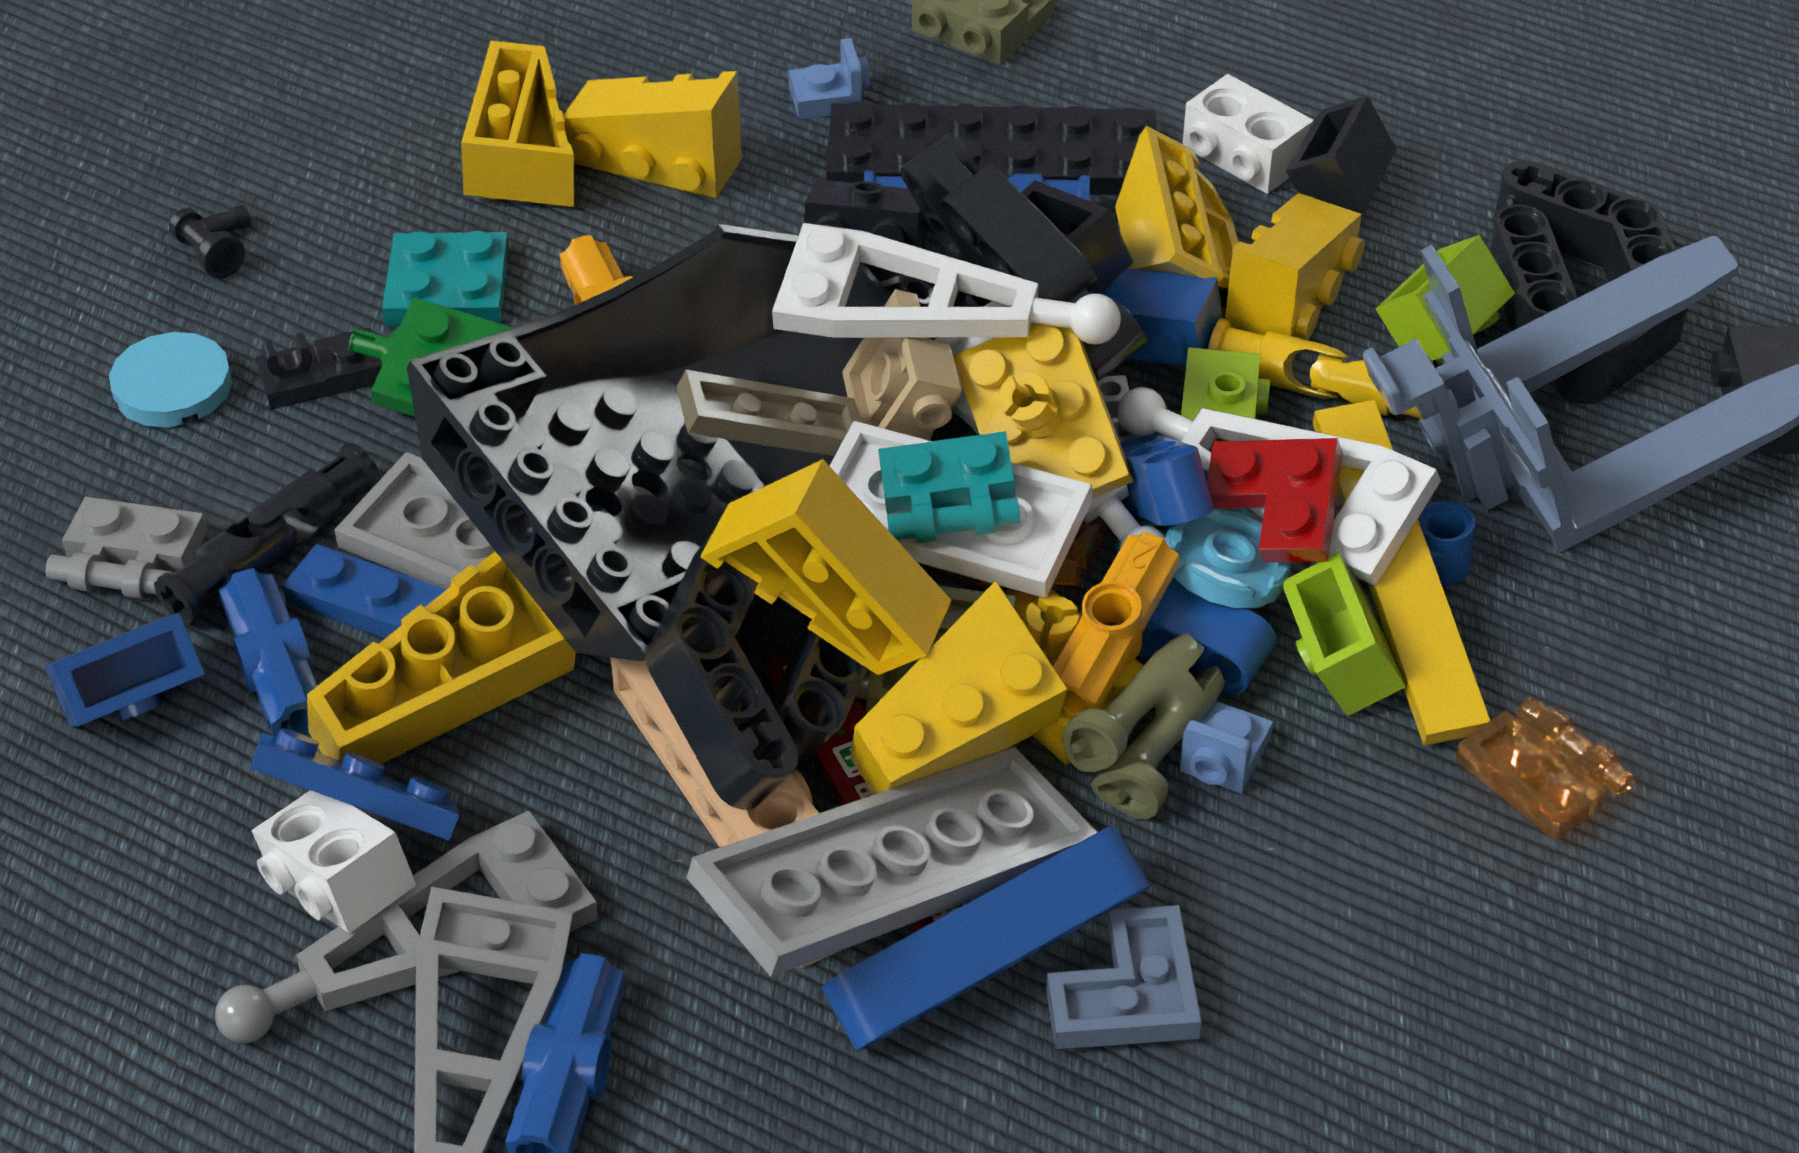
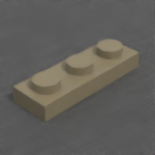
M685 370L676 386L688 433L835 456L854 421L862 423L855 399L850 397L692 370Z

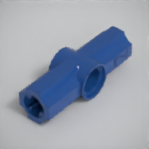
M254 568L234 573L229 583L220 589L219 592L223 608L234 633V637H232L247 688L250 693L256 691L261 710L273 736L277 737L279 730L282 728L312 738L308 731L307 694L316 688L317 684L313 676L314 668L301 625L297 618L290 619L285 601L279 592L278 584L275 582L272 574H262Z
M581 954L579 958L564 963L560 982L554 993L545 1024H535L527 1041L522 1070L524 1087L505 1141L507 1153H574L590 1099L599 1100L606 1085L611 1060L610 1035L626 987L624 971L611 965L605 957Z

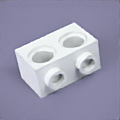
M1227 74L1186 103L1183 145L1191 148L1198 156L1268 194L1289 178L1286 170L1314 120Z
M310 790L251 830L262 854V857L257 860V866L267 884L278 894H283L287 891L296 897L304 909L316 920L325 917L349 934L417 886L397 835L393 830L352 805Z

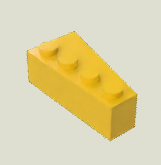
M494 550L491 555L476 567L470 564L451 579L450 587L427 606L423 607L420 604L401 619V626L379 644L372 642L307 694L308 731L312 738L320 743L318 748L326 756L343 761L346 753H353L382 764L574 670L576 652Z

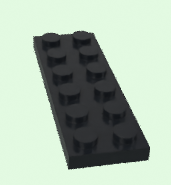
M863 102L848 104L831 103L826 180L848 183L864 181L865 170H874L876 176L901 177L900 168L945 134L951 133L966 147L980 170L991 164L1006 177L1016 173L1042 174L1044 180H1078L1081 175H1089L1090 195H1119L1141 132L1146 126L1157 131L1156 110H1139L1132 107L1122 109H1088L1078 106L1038 108L1024 105L988 107L971 104L938 106L920 105L917 103H906L903 105L866 104Z

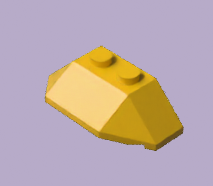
M1146 126L1139 136L1115 206L1122 238L1134 262L1128 269L1176 273L1202 279L1217 277L1219 293L1228 292L1233 246L1238 243L1233 219L1213 184L1197 169L1200 162L1194 151Z

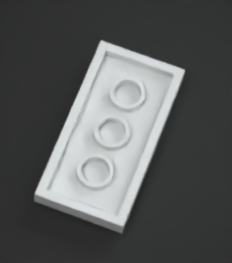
M854 421L830 467L889 531L878 449L931 441ZM1011 463L1021 523L996 526L995 533L976 536L975 530L936 535L937 541L917 544L916 538L897 540L918 563L989 583L996 581L1000 586L1047 598L1091 505L1092 484Z

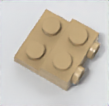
M895 289L884 307H920L917 294ZM928 337L863 338L842 371L847 396L855 399L862 423L928 441L931 440L933 431L936 428L942 427L949 422L952 417L951 408L958 402L962 390V378L960 373L957 372L951 345L930 340Z

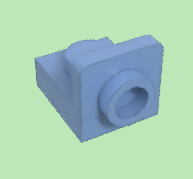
M852 38L840 39L841 63L832 65L816 64L807 68L788 70L789 89L798 119L831 115V103L848 104L862 102V89L870 87L869 67L865 56H857Z
M1216 701L1200 722L1191 720L1185 728L1179 771L1194 776L1204 783L1218 785L1242 794L1271 740L1273 721Z

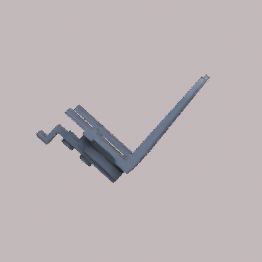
M1710 236L1660 256L1478 349L1476 348L1460 287L1434 247L1430 245L1420 250L1432 291L1424 294L1429 314L1448 344L1450 352L1442 355L1444 364L1435 368L1432 360L1426 355L1417 339L1381 357H1378L1373 347L1363 352V359L1369 377L1391 413L1399 415L1416 406L1423 417L1418 422L1432 451L1435 454H1439L1444 466L1449 463L1452 464L1461 493L1466 502L1468 503L1479 498L1487 511L1509 500L1506 489L1513 486L1527 509L1530 508L1535 517L1538 516L1551 536L1552 543L1558 553L1614 526L1775 440L1799 425V364L1748 383L1572 472L1553 443L1548 421L1529 394L1683 311L1738 275V263L1717 236Z

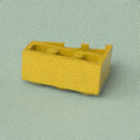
M490 41L461 142L463 195L486 197L494 200L506 199L574 207V154L571 143L568 144L565 120L562 110H559L556 99V86L545 46Z
M1298 193L1273 213L1271 220L1272 223H1275L1273 227L1268 228L1259 225L1253 230L1251 239L1256 240L1249 245L1239 241L1234 245L1225 319L1230 321L1231 327L1260 335H1265L1270 330L1308 340L1315 330L1322 306L1324 304L1331 306L1334 303L1342 284L1343 275L1346 271L1354 272L1360 263L1365 247V240L1358 238L1362 214Z
M824 459L729 503L700 556L717 569L725 561L757 582L758 585L754 593L771 605L779 597L811 618L808 626L809 630L877 675L927 656L952 601Z

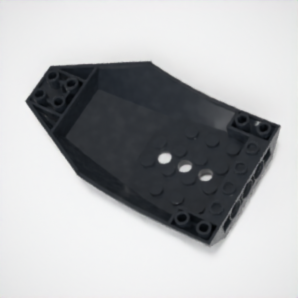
M717 224L713 232L658 265L608 291L563 311L501 333L410 360L407 366V373L423 461L576 653L634 661L646 660V651L694 554L714 532L728 504L822 459L830 466L835 456L688 433L676 389L685 370H692L848 397L842 371L863 338H833L774 329L772 310L798 235ZM860 262L845 307H884L895 289L917 294L920 307H928L935 284ZM958 291L953 307H984L991 301ZM928 337V339H930V340H935L936 338H938V337ZM952 411V417L949 422L942 427L936 428L930 441L978 435V432ZM689 459L697 462L706 470L708 481L704 482L696 477L683 476L677 467V461ZM634 486L642 487L653 495L640 494ZM587 503L596 504L608 513L594 512ZM753 598L745 616L770 605V603L762 598Z

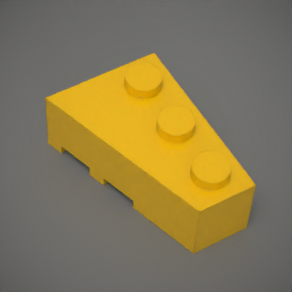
M737 71L722 72L718 78L698 80H694L692 74L676 75L673 81L650 83L647 77L588 80L563 115L568 144L571 143L574 164L717 198L742 160Z
M996 581L930 648L927 656L920 658L855 726L851 760L873 795L1006 750L1058 722L1067 688Z

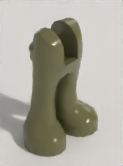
M1188 633L1172 639L1160 650L1155 651L1130 684L1104 709H1085L1075 715L1064 727L1063 743L1066 755L1072 765L1084 772L1102 770L1091 783L1093 792L1103 802L1135 819H1149L1155 816L1164 805L1168 795V783L1157 770L1158 765L1183 738L1184 730L1189 721L1200 722L1208 713L1225 685L1224 676L1218 666L1209 667L1194 677L1189 672V669L1202 654L1204 647ZM1154 706L1156 713L1152 722L1127 747L1128 735L1140 719Z

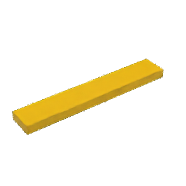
M1375 400L1314 411L1313 426L1315 432L1381 445L1393 450ZM1341 465L1337 492L1341 508L1365 470ZM1417 519L1377 585L1374 586L1368 583L1388 644L1406 687L1404 690L1423 746L1488 733L1491 721Z

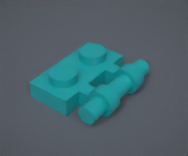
M1006 431L878 449L888 529L896 540L916 538L917 544L937 541L936 535L975 530L976 536L995 533L996 526L1021 523Z

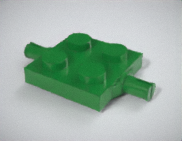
M413 297L401 325L392 332L389 338L355 327L349 340L348 350L382 360L381 370L371 390L372 404L415 417L407 373V366L410 360L513 329V327Z

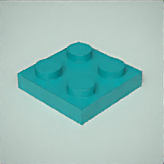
M418 231L413 233H394L382 305L385 326L401 325L413 297L501 324L509 257L507 232L427 233Z

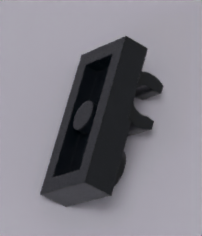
M371 328L362 329L365 331L372 332ZM344 332L336 336L315 340L312 344H308L303 333L295 334L296 347L275 352L271 340L264 341L262 346L263 355L255 357L270 410L373 386L381 370L382 360L357 352H350L348 345L353 332Z

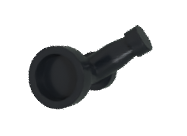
M239 205L231 208L228 212L216 213L205 218L192 208H183L172 216L169 222V231L178 241L190 243L198 250L197 259L199 265L210 276L226 278L240 268L245 257L244 245L229 232L235 228L239 230L250 226L251 218L244 205Z

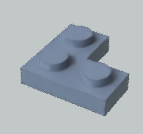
M1179 905L1109 910L1108 933L1114 968L1047 973L1046 991L1055 1049L1199 1039L1201 1017Z

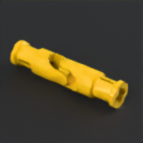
M1220 318L1217 321L1208 349L1260 354L1258 378L1270 379V386L1321 399L1337 398V395L1333 394L1337 392L1351 403L1375 400L1380 415L1388 416L1391 413L1369 377L1364 360L1347 362L1342 359H1347L1348 356L1328 345L1270 330L1265 335H1260L1231 327L1230 321L1224 318ZM1308 349L1320 352L1317 361L1310 369L1311 387L1302 385L1292 374V361L1301 350ZM1416 406L1401 413L1418 419L1423 418Z

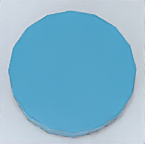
M170 332L143 339L129 346L115 359L109 373L113 399L117 402L122 414L132 421L144 426L170 428L184 425L182 418L190 417L197 413L198 419H201L211 414L227 399L232 385L226 352L214 340L196 333Z
M1214 508L1210 514L1199 519L1170 525L1165 537L1167 545L1179 553L1180 556L1179 568L1174 578L1187 590L1205 600L1232 608H1258L1274 602L1284 590L1282 586L1284 580L1290 576L1291 562L1264 563L1258 550L1262 523L1242 513L1226 509Z

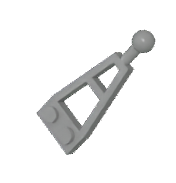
M527 811L466 839L413 875L416 887L350 934L338 926L298 953L299 973L263 990L252 985H239L226 991L217 1003L215 1021L220 1032L229 1040L237 1043H250L260 1039L268 1032L275 1015L313 997H316L324 1011L415 985L416 953L420 935L408 918L427 906L431 887L450 890L478 870L483 873L500 899L573 912L570 932L598 919L597 902L531 812ZM382 935L386 936L398 954L336 974L332 970ZM438 967V978L459 971Z
M431 887L416 953L414 1153L487 1152L523 1070L524 1054L531 1030L535 1024L543 1025L554 993L560 982L573 912ZM438 967L533 984L501 1060L437 1049ZM437 1083L487 1091L463 1146L436 1141Z

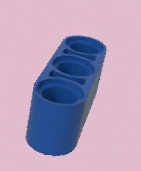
M1158 434L1140 436L1120 442L1134 482L1127 484L1129 496L1121 501L1130 513L1155 524L1168 526L1199 519L1214 510L1200 454L1196 446Z
M1173 577L1142 632V647L1138 657L1148 661L1155 651L1160 650L1169 641L1184 633H1188L1204 647L1200 657L1189 669L1192 676L1194 677L1209 667L1218 666L1225 679V685L1221 693L1239 695L1246 690L1274 651L1277 638L1272 626L1258 614L1245 608H1232L1209 602L1187 590ZM1109 623V624H1105V625L1114 626V625H1120V624Z

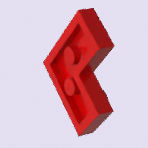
M1338 438L1213 442L1207 477V485L1213 507L1218 509L1264 508L1258 548L1264 563L1328 562L1343 455Z

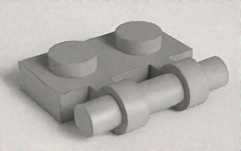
M85 497L62 539L66 556L53 554L49 556L45 569L46 577L50 580L67 582L69 588L91 592L98 586L122 590L125 597L145 600L150 594L157 595L154 582L157 581L159 576L165 572L174 574L194 559L196 550L199 548L207 532L204 515L198 512Z

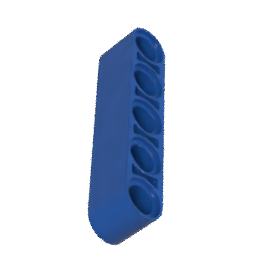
M1116 824L856 964L825 983L821 990L854 1049L858 1052L1108 913L1109 910H1114L1144 892L1151 884Z

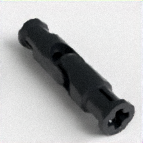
M348 442L336 453L337 458L318 471L309 470L253 509L245 518L230 525L196 550V558L174 574L165 572L159 576L157 581L154 582V588L160 602L171 615L180 613L184 624L190 625L200 616V610L220 596L219 590L229 583L232 574L254 568L259 573H263L276 560L287 555L340 517L344 505L361 493L368 494L381 480V474L376 463L363 448L355 443ZM285 513H286V520L282 517V515H284Z

